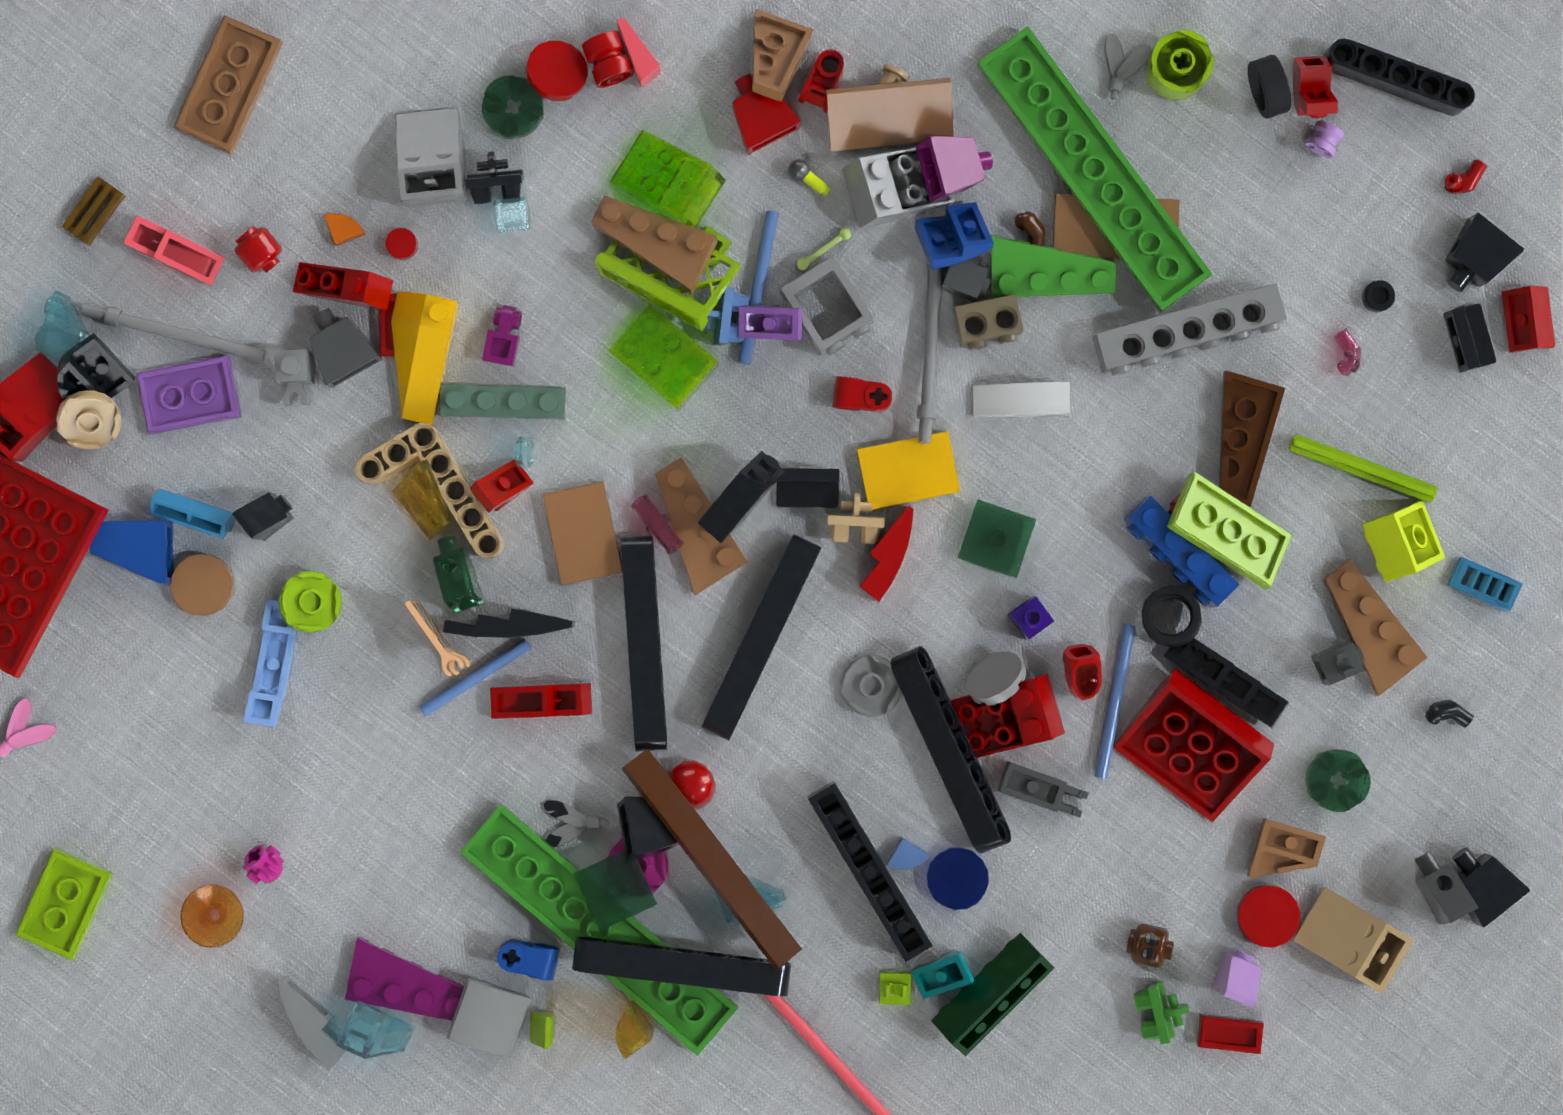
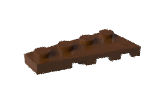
M1225 370L1223 373L1219 488L1248 507H1251L1285 388Z

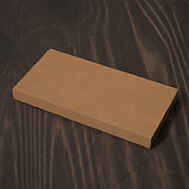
M224 15L174 128L233 154L283 42L278 38Z
M951 78L826 90L831 152L921 143L931 136L954 137Z
M1056 194L1053 247L1072 253L1077 252L1110 260H1121L1074 195ZM1157 199L1176 226L1179 227L1180 200Z

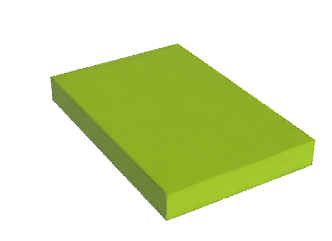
M53 849L15 936L67 959L74 960L113 873L62 850Z

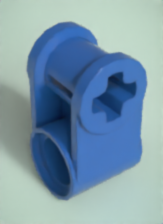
M510 939L501 945L497 955V962L507 972L551 981L554 980L560 948L544 943H531ZM510 949H515L516 955L520 956L516 957L514 962L508 961L509 956L505 955L509 953Z

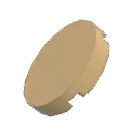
M93 390L79 391L68 396L60 404L56 414L57 429L60 435L71 446L83 450H94L104 447L106 443L111 440L113 441L118 436L121 428L120 410L115 401L106 394Z

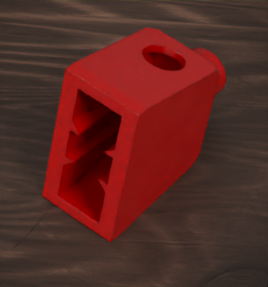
M751 74L744 75L735 81L741 97L732 102V108L748 155L800 129L799 118L784 98L780 102L753 92Z

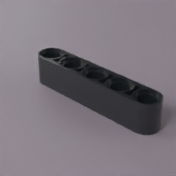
M1338 39L1324 53L1332 66V73L1447 115H1458L1472 105L1475 99L1473 87L1465 81L1350 39ZM1334 50L1344 52L1347 58L1346 62L1338 61L1334 56ZM1365 60L1374 64L1375 73L1366 71L1363 65ZM1393 71L1402 73L1404 76L1403 84L1393 79ZM1422 82L1431 84L1433 94L1424 92ZM1451 92L1458 93L1461 96L1462 105H1457L1452 101Z

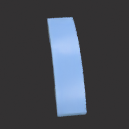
M267 599L261 627L263 637L253 689L249 691L243 722L276 727L288 684L296 630L287 625L282 618L278 601Z

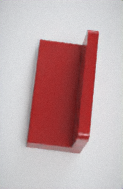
M1527 286L1501 291L1509 353L1554 348L1555 339L1547 286Z

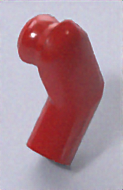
M1474 159L1465 174L1454 175V173H1450L1444 180V188L1449 193L1455 195L1473 191L1484 174L1487 165L1482 161Z

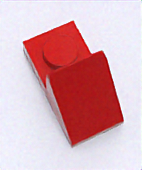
M514 459L476 481L470 487V490L489 513L492 510L499 511L532 486L534 482L519 462Z

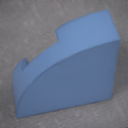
M902 838L888 860L887 866L899 870L912 869L922 864L929 857V853Z

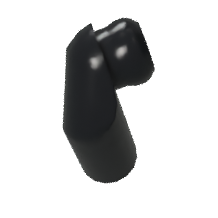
M1444 700L1431 704L1429 710L1425 713V718L1433 725L1439 724L1441 720L1453 719L1466 728L1472 722L1474 715L1456 702Z

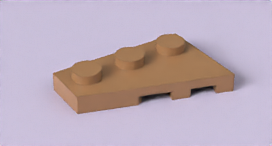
M758 9L755 10L752 68L753 92L780 102L782 101L810 43L813 29Z

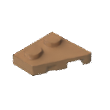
M1263 818L1247 876L1258 878L1262 875L1280 874L1296 869L1317 867L1326 837Z

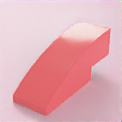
M138 215L135 217L123 244L210 286L224 260V257Z

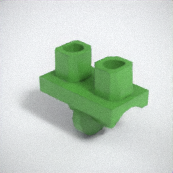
M1163 981L1153 982L1149 988L1134 994L1137 1010L1152 1009L1154 1019L1141 1022L1143 1039H1159L1160 1044L1170 1043V1038L1175 1036L1173 1024L1174 1027L1183 1025L1181 1015L1189 1012L1188 1004H1178L1176 994L1167 995L1166 998Z

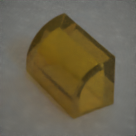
M633 1000L625 1006L616 1028V1043L625 1059L650 1042L654 1033V1028Z

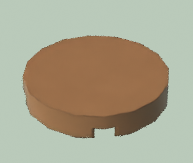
M197 554L187 557L177 565L172 574L170 588L173 599L181 609L193 615L207 616L217 613L228 605L234 593L235 581L229 567L223 560L213 555Z

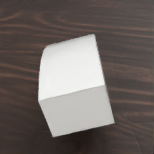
M1070 382L1009 383L973 386V417H1035L1039 415L1070 414Z

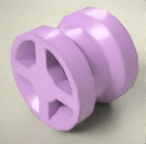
M1317 121L1313 127L1315 132L1313 136L1306 140L1305 146L1320 156L1332 158L1336 152L1335 146L1338 142L1342 141L1344 132L1328 122Z

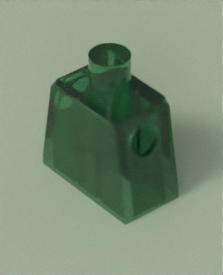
M455 536L439 539L437 543L441 555L433 557V562L444 603L455 613L485 604L470 555L463 548H458Z

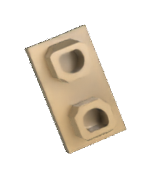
M854 493L853 502L841 501V510L853 511V515L828 513L827 524L830 525L833 542H848L849 526H861L860 543L877 544L880 528H884L885 518L881 516L860 515V511L872 512V503L860 502L861 494Z

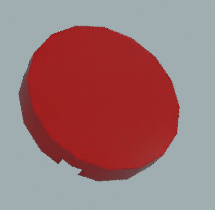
M546 41L537 45L530 53L525 67L526 77L530 86L532 84L536 89V93L541 97L552 101H567L574 95L579 94L584 88L588 76L587 62L582 53L573 45L563 41Z
M1263 885L1250 889L1243 895L1237 906V920L1240 931L1249 941L1260 947L1274 948L1284 945L1294 937L1300 926L1301 913L1297 901L1289 892L1276 885Z

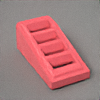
M621 17L617 20L618 29L639 84L644 87L661 74L660 65L625 18Z

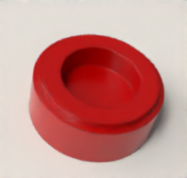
M396 228L386 238V249L394 258L407 260L417 252L418 240L410 230Z

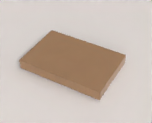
M604 482L543 494L562 586L623 573Z

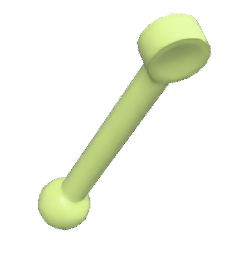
M848 228L841 229L837 237L806 259H799L797 261L798 270L806 271L809 264L840 241L850 239L851 231Z

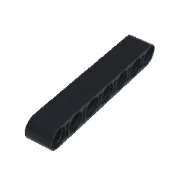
M793 534L701 728L728 741L730 740L822 547Z
M653 535L621 537L636 752L645 751L646 749H649V751L667 750Z
M918 646L893 657L890 664L894 677L973 847L977 852L984 853L1010 843L1011 832L928 652L922 646Z
M576 937L572 970L770 996H787L791 963L786 962L779 969L775 970L768 959L594 937Z

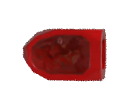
M1085 644L1066 647L1062 659L1065 681L1068 684L1070 693L1082 701L1093 698L1098 693L1102 684L1101 660L1098 651L1092 645Z

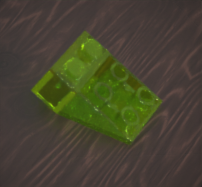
M642 130L610 182L666 218L696 228L726 179L711 164Z
M649 304L608 350L678 412L719 366V362Z

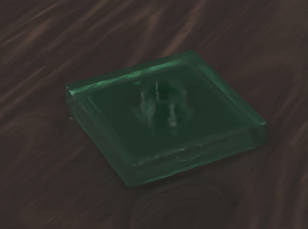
M977 499L957 559L1017 578L1036 519Z
M625 850L573 874L599 932L657 905L638 861L627 862Z

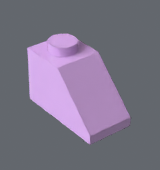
M1237 950L1234 955L1226 951L1212 986L1222 995L1254 1008L1261 967L1253 963L1255 957Z

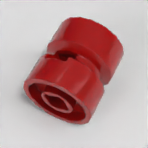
M618 31L598 34L581 45L587 62L594 64L591 72L597 88L614 86L633 76L634 71L628 56L622 55L625 48Z

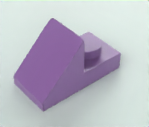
M780 305L739 306V338L801 340L802 308L780 307Z

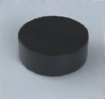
M1377 280L1368 284L1362 292V302L1372 312L1385 311L1395 301L1393 287L1383 280Z

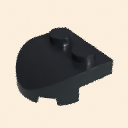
M95 333L68 350L62 356L57 369L58 390L64 400L79 391L91 390L104 393L112 398L135 382V376Z

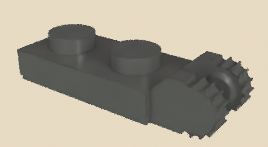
M1009 761L1006 763L997 789L999 792L1057 812L1059 810L1079 818L1082 811L1078 807L1061 803L1063 794L1067 792L1080 799H1087L1089 792L1067 785L1065 781Z

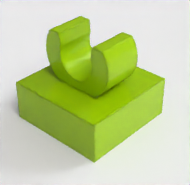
M880 971L879 1004L911 1005V972Z

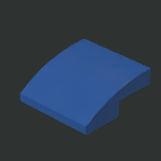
M976 202L946 206L945 216L915 219L914 229L931 269L943 268L967 261L993 248L994 242Z

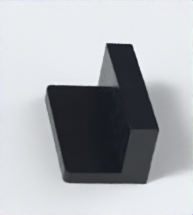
M1480 304L1468 307L1463 306L1443 313L1460 373L1496 363L1494 349Z
M782 468L785 472L777 481L776 505L778 507H838L839 469Z

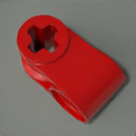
M829 49L820 53L810 76H808L803 86L798 102L804 103L806 101L822 108V112L828 113L826 90L837 89L844 71V59L839 52ZM834 60L838 63L839 68L834 73H827L821 67L824 61Z
M836 376L832 408L851 411L883 412L891 406L893 400L892 391L886 384L852 377ZM877 389H881L883 395L888 396L887 400L881 401L879 406L875 405L874 399L870 398V394H876Z

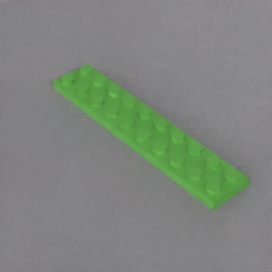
M1028 26L978 62L977 66L1160 313L1211 277V271Z
M503 804L499 805L460 851L461 854L573 950L576 937H594L669 947ZM604 975L697 1056L739 1007L719 989Z

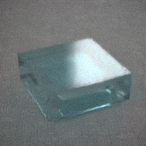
M525 197L494 200L499 233L530 229Z

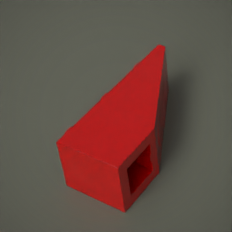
M299 262L293 292L361 307L387 310L393 280L370 271Z

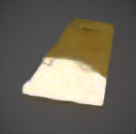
M424 459L415 465L394 488L392 493L427 538L431 540L446 528L451 522V518L427 459Z

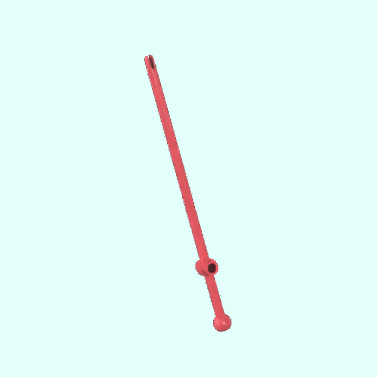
M764 995L874 1115H892L782 996Z

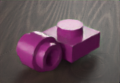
M503 305L502 308H496L493 324L499 327V332L488 330L482 357L483 361L514 367L520 336L510 334V331L512 332L513 329L519 330L522 320V312L517 311L516 307Z

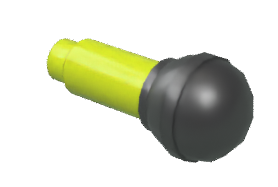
M796 159L790 163L788 172L792 179L804 181L824 196L831 190L827 183L810 171L811 169L805 160Z

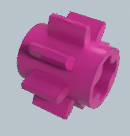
M262 845L252 848L244 859L245 866L243 869L248 872L246 876L255 884H258L260 880L265 884L275 881L283 870L282 863H284V860L279 857L281 853L272 845L268 846L267 849Z

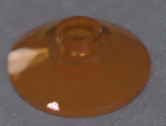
M205 885L194 890L185 899L180 915L181 925L185 934L194 943L208 948L220 947L232 941L240 932L244 921L243 907L239 898L230 889L220 885ZM212 909L219 911L220 918L218 920L211 918L210 912Z

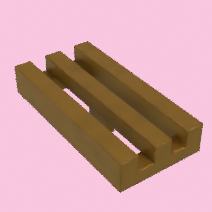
M97 176L62 227L90 246L126 195ZM103 187L104 189L102 190V192L100 193V195L97 197V199L95 200V202L92 204V206L90 207V209L87 211V213L85 214V216L82 218V220L79 222V224H78L77 227L75 228L74 226L76 225V223L79 221V219L81 218V216L84 214V212L86 211V209L89 207V205L91 204V202L94 200V198L96 197V195L99 193V191H100L101 188ZM110 193L114 195L88 233L86 235L82 232L93 217H95Z

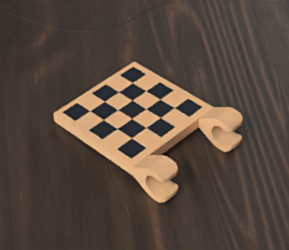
M409 600L405 603L407 609L441 655L442 670L446 675L460 674L455 668L456 662H458L461 669L464 668V662L468 668L471 666L470 659L467 656L454 651L420 601Z

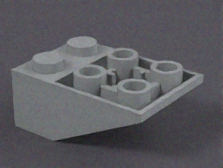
M458 108L396 114L397 175L400 201L406 207L467 201Z
M916 147L862 157L842 169L859 228L891 222L954 203L952 196L933 203L930 202Z

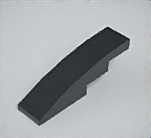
M512 608L509 620L478 614L476 625L445 620L443 632L471 637L512 638L542 635L573 628L576 621Z
M1194 638L1191 642L1181 647H1170L1164 657L1271 729L1289 704V701L1262 685L1260 681L1236 667L1234 663Z

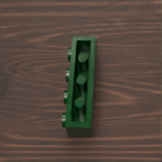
M1019 933L1006 944L1005 948L992 961L983 967V970L974 978V982L963 986L961 991L947 1005L943 1006L931 1021L964 1056H967L1055 967L1028 939Z

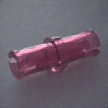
M647 494L633 502L631 507L647 525V532L657 538L668 555H671L683 546L684 542L668 524L669 519L667 516L660 514Z

